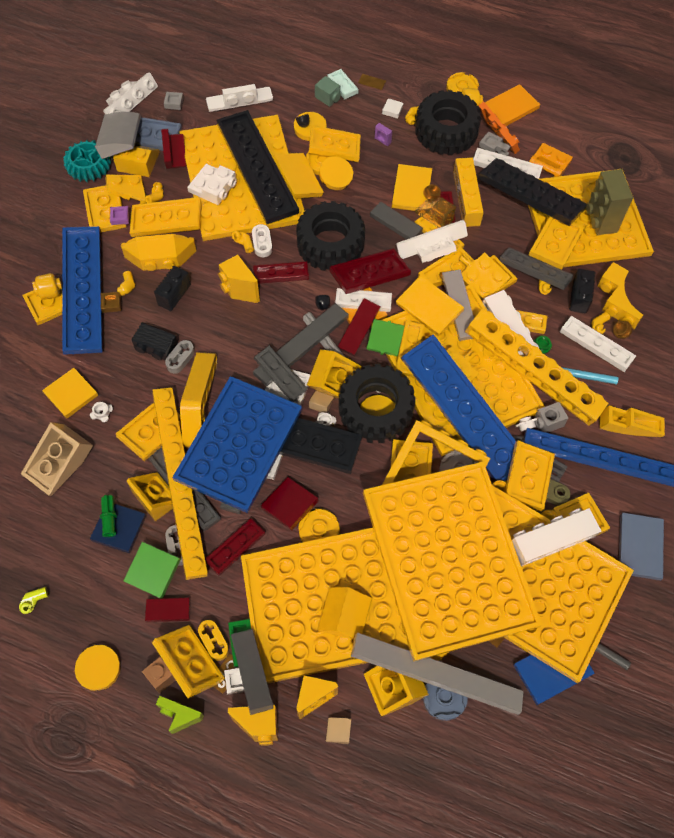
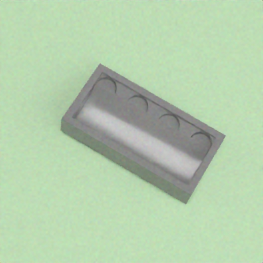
M114 112L104 115L95 145L102 159L134 148L141 118L140 113Z

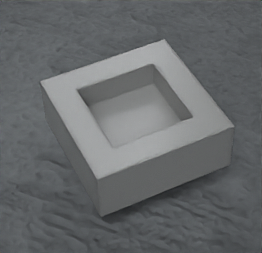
M166 92L164 108L181 110L184 98L183 93Z

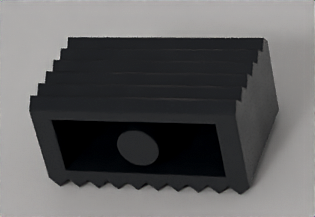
M172 266V269L168 272L169 274H166L167 277H164L158 288L154 291L158 306L169 311L173 310L191 285L189 273L176 266Z
M577 269L572 284L570 311L588 312L593 301L595 271Z
M141 322V325H139V328L132 337V343L136 351L142 354H151L157 360H166L178 344L175 334Z

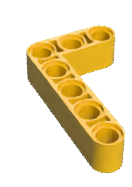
M197 352L180 403L183 447L191 446L205 421L204 409L216 370L217 354Z

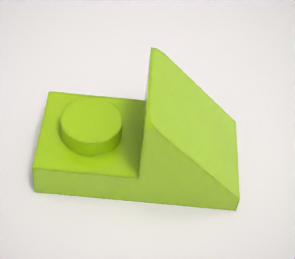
M159 696L156 705L161 709V714L171 718L175 714L169 729L171 734L203 720L204 715L201 712L162 696Z

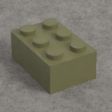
M622 169L600 173L598 180H596L595 188L591 193L590 201L586 206V212L591 218L592 228L595 229L597 235L617 233L633 200Z

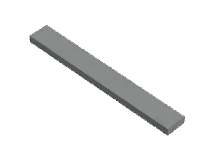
M360 633L355 635L351 657L517 715L522 712V690L431 658L413 662L411 652Z

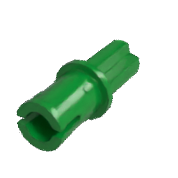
M104 495L101 498L102 514H100V519H102V536L113 537L116 535L115 518L117 517V514L114 513V497L112 495Z

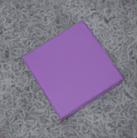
M378 123L375 126V139L389 146L392 140V130Z
M128 206L110 207L111 225L129 224Z

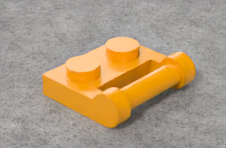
M542 143L529 162L542 165V170L553 174L554 177H559L565 172L573 157Z

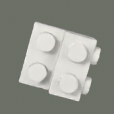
M205 164L187 188L188 192L219 205L226 198L229 190L235 186L237 178L235 172L220 165L217 169Z

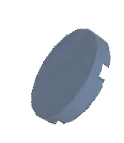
M428 683L425 687L429 695L422 698L425 709L431 716L438 720L449 721L456 719L463 713L468 697Z

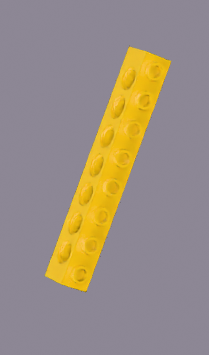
M482 308L465 330L468 335L555 401L560 402L564 408L588 426L599 418L609 404L604 400L603 396L593 392L586 383L573 377L570 371L557 365L554 359L548 358L538 347L532 346L522 335L516 334L506 323L495 318L494 314ZM487 328H491L494 333H490ZM502 339L507 340L509 345L505 344ZM518 351L523 352L524 357L520 356ZM534 363H537L540 366V369L536 368L534 366ZM549 374L553 375L555 380H552ZM565 386L570 388L571 393L566 390ZM581 398L586 400L587 405L581 401Z

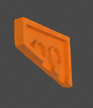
M483 101L479 108L485 122L497 136L503 138L504 143L510 145V150L516 154L520 151L518 146L519 140L515 135L509 133L510 131L507 126L500 122L496 114Z

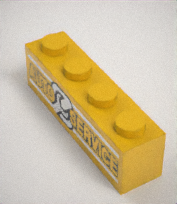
M457 158L453 174L461 219L465 221L466 227L480 226L483 208L473 158Z

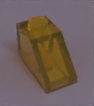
M442 197L427 199L415 210V213L437 228L449 225L454 220L456 206Z

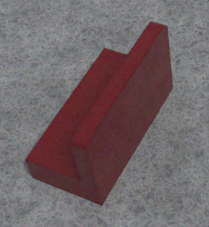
M161 129L166 169L186 167L184 135H170L168 129Z

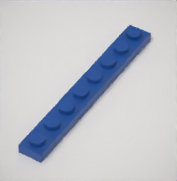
M527 428L525 431L524 443L554 453L555 457L674 487V465L530 428Z

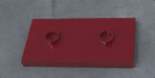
M394 248L330 266L329 270L345 294L411 275V270Z

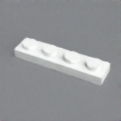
M477 148L473 158L474 165L486 168L493 160L498 158L514 167H518L527 174L535 176L537 179H539L543 168L542 165Z
M573 316L561 328L560 333L623 372L627 370L636 357L630 351Z

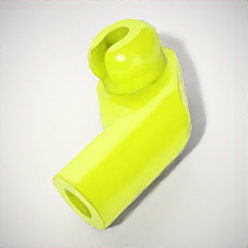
M43 587L26 593L19 605L21 613L28 614L32 612L38 600L48 597L47 588Z

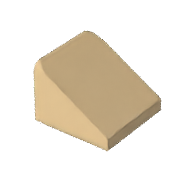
M315 391L309 401V408L328 413L334 397Z
M328 718L326 742L349 744L351 719Z

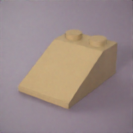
M50 422L22 470L21 475L47 495L52 496L84 462L93 445L65 424Z

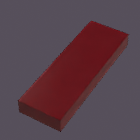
M306 261L253 266L254 276L258 280V284L309 280Z
M364 298L338 348L355 356L381 306Z
M250 518L205 558L206 564L220 576L241 555L265 535V531Z

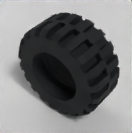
M453 90L434 92L429 97L427 96L418 107L415 129L417 138L426 149L429 148L433 153L438 152L439 155L448 154V156L454 153L460 154L463 150H468L476 142L481 123L480 108L474 100H471L470 96L463 95L462 92H453ZM451 120L458 123V125L448 126L438 121Z
M331 201V203L321 202L320 205L315 204L311 206V209L305 210L298 220L296 227L298 252L303 257V260L310 263L312 267H319L320 270L326 271V269L330 270V266L361 257L365 243V224L361 219V215L358 212L355 213V209L351 206L347 207L346 204L342 202L338 204L336 201ZM324 231H337L342 233L345 238L337 242H325L316 236Z
M375 364V367L365 365L363 370L359 368L354 370L353 376L348 375L339 394V414L343 425L347 426V431L362 435V439L366 438L368 443H373V440H378V443H384L387 438L389 441L396 439V434L401 436L405 432V428H408L411 423L415 407L414 388L412 385H409L410 380L406 376L402 377L401 371L398 369L393 371L392 367L386 365V368L381 367V364ZM369 392H383L394 400L395 409L383 416H372L365 413L359 407L358 400Z

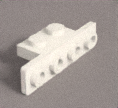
M146 73L138 81H125L121 84L119 90L113 91L106 100L109 106L103 110L105 115L114 112H129L153 92L158 85L151 73Z
M255 84L222 89L223 95L206 98L209 112L273 101L270 87L256 89Z
M460 220L398 242L396 244L398 254L402 259L418 254L422 263L432 261L443 255H449L457 251L453 241L468 236L466 223L464 220Z

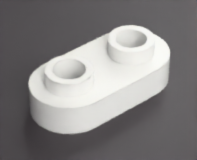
M256 225L252 229L255 254L262 258L268 257L272 253L270 230L266 225Z

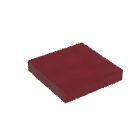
M287 477L266 499L261 508L292 531L319 500L315 495Z

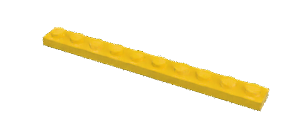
M173 389L152 390L185 579L207 577L208 573L192 489L174 481L172 478L185 456Z

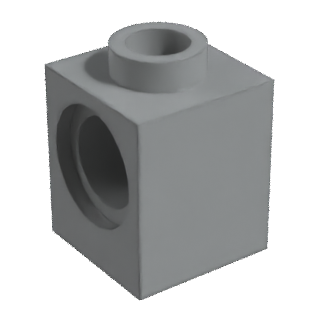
M560 402L538 409L534 419L537 418V421H534L536 427L545 433L564 427L568 420V416Z

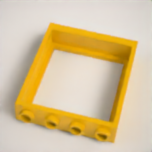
M416 420L382 485L393 483L420 432L477 462L484 461L485 467L490 458L487 457L484 451L474 450L468 447L469 445L466 442L450 438L449 433L433 429L430 423Z

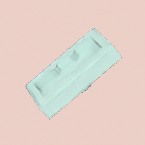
M342 69L327 75L328 78L340 85V94L344 100L358 94V88Z

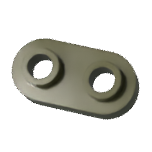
M550 479L546 501L557 506L566 503L570 498V490L565 485ZM557 491H561L563 496L558 495Z

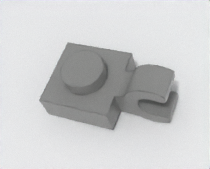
M488 132L479 143V147L485 150L497 151L498 154L506 156L509 155L507 151L510 149V145L502 143L503 138L491 132Z

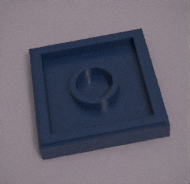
M114 504V513L117 514L115 518L116 535L113 537H103L102 519L99 518L90 540L130 554L145 521L146 514Z

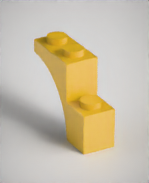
M613 262L597 286L604 292L611 294L602 311L608 312L611 317L619 321H628L632 325V329H635L643 314L634 308L625 293V278L629 271Z

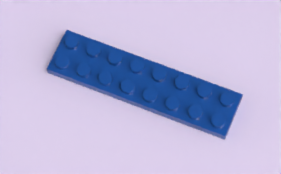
M99 226L62 228L63 355L103 353Z
M433 334L403 355L401 359L464 442L469 445L468 447L474 450H482L487 454L490 460L486 470L493 480L506 481L516 440Z

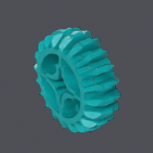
M88 139L86 142L80 140L79 144L74 143L73 147L69 146V151H65V156L63 157L64 167L74 180L78 179L80 182L85 180L88 183L89 180L95 181V178L101 179V175H106V171L110 170V156L103 159L100 157L95 148V140L91 142Z

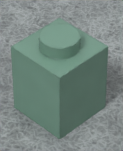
M325 76L315 84V98L330 107L340 99V85Z

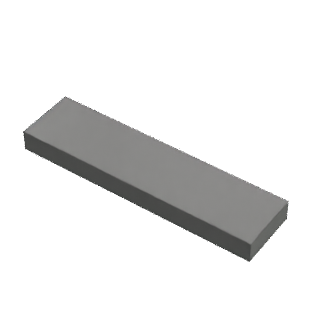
M461 270L442 272L446 294L464 307V311L454 320L459 341L474 339L465 332L473 321L474 316Z

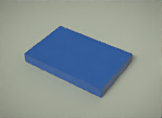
M533 655L513 665L536 705L577 684ZM589 664L581 681L595 674Z

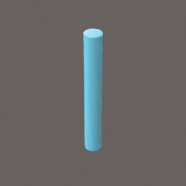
M563 368L570 371L573 377L611 384H617L619 379L610 375Z

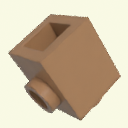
M161 657L157 658L142 671L159 694L176 681Z

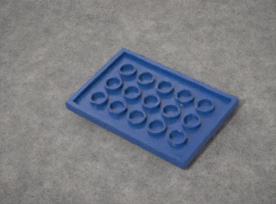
M230 376L173 475V480L248 513L302 411V406Z

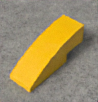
M609 405L600 415V429L627 435L665 436V421L663 417L634 408L623 410Z

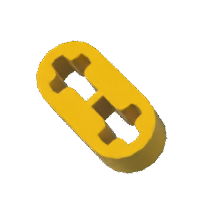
M211 620L203 621L198 627V633L208 653L216 661L224 660L229 654V648L215 622ZM207 626L209 628L214 627L212 630L214 638L212 639L209 638L207 633L203 635ZM216 641L220 647L224 646L221 655L218 653L213 654L215 651L213 643Z

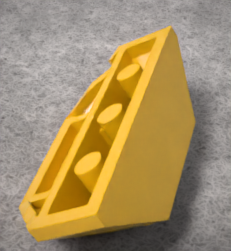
M177 234L135 237L121 244L124 257L143 271L172 269V266L179 268L196 252L193 237L187 238Z

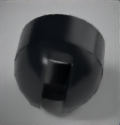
M309 114L296 117L300 127H307L309 125Z
M327 295L315 297L317 308L320 310L328 309L330 297Z

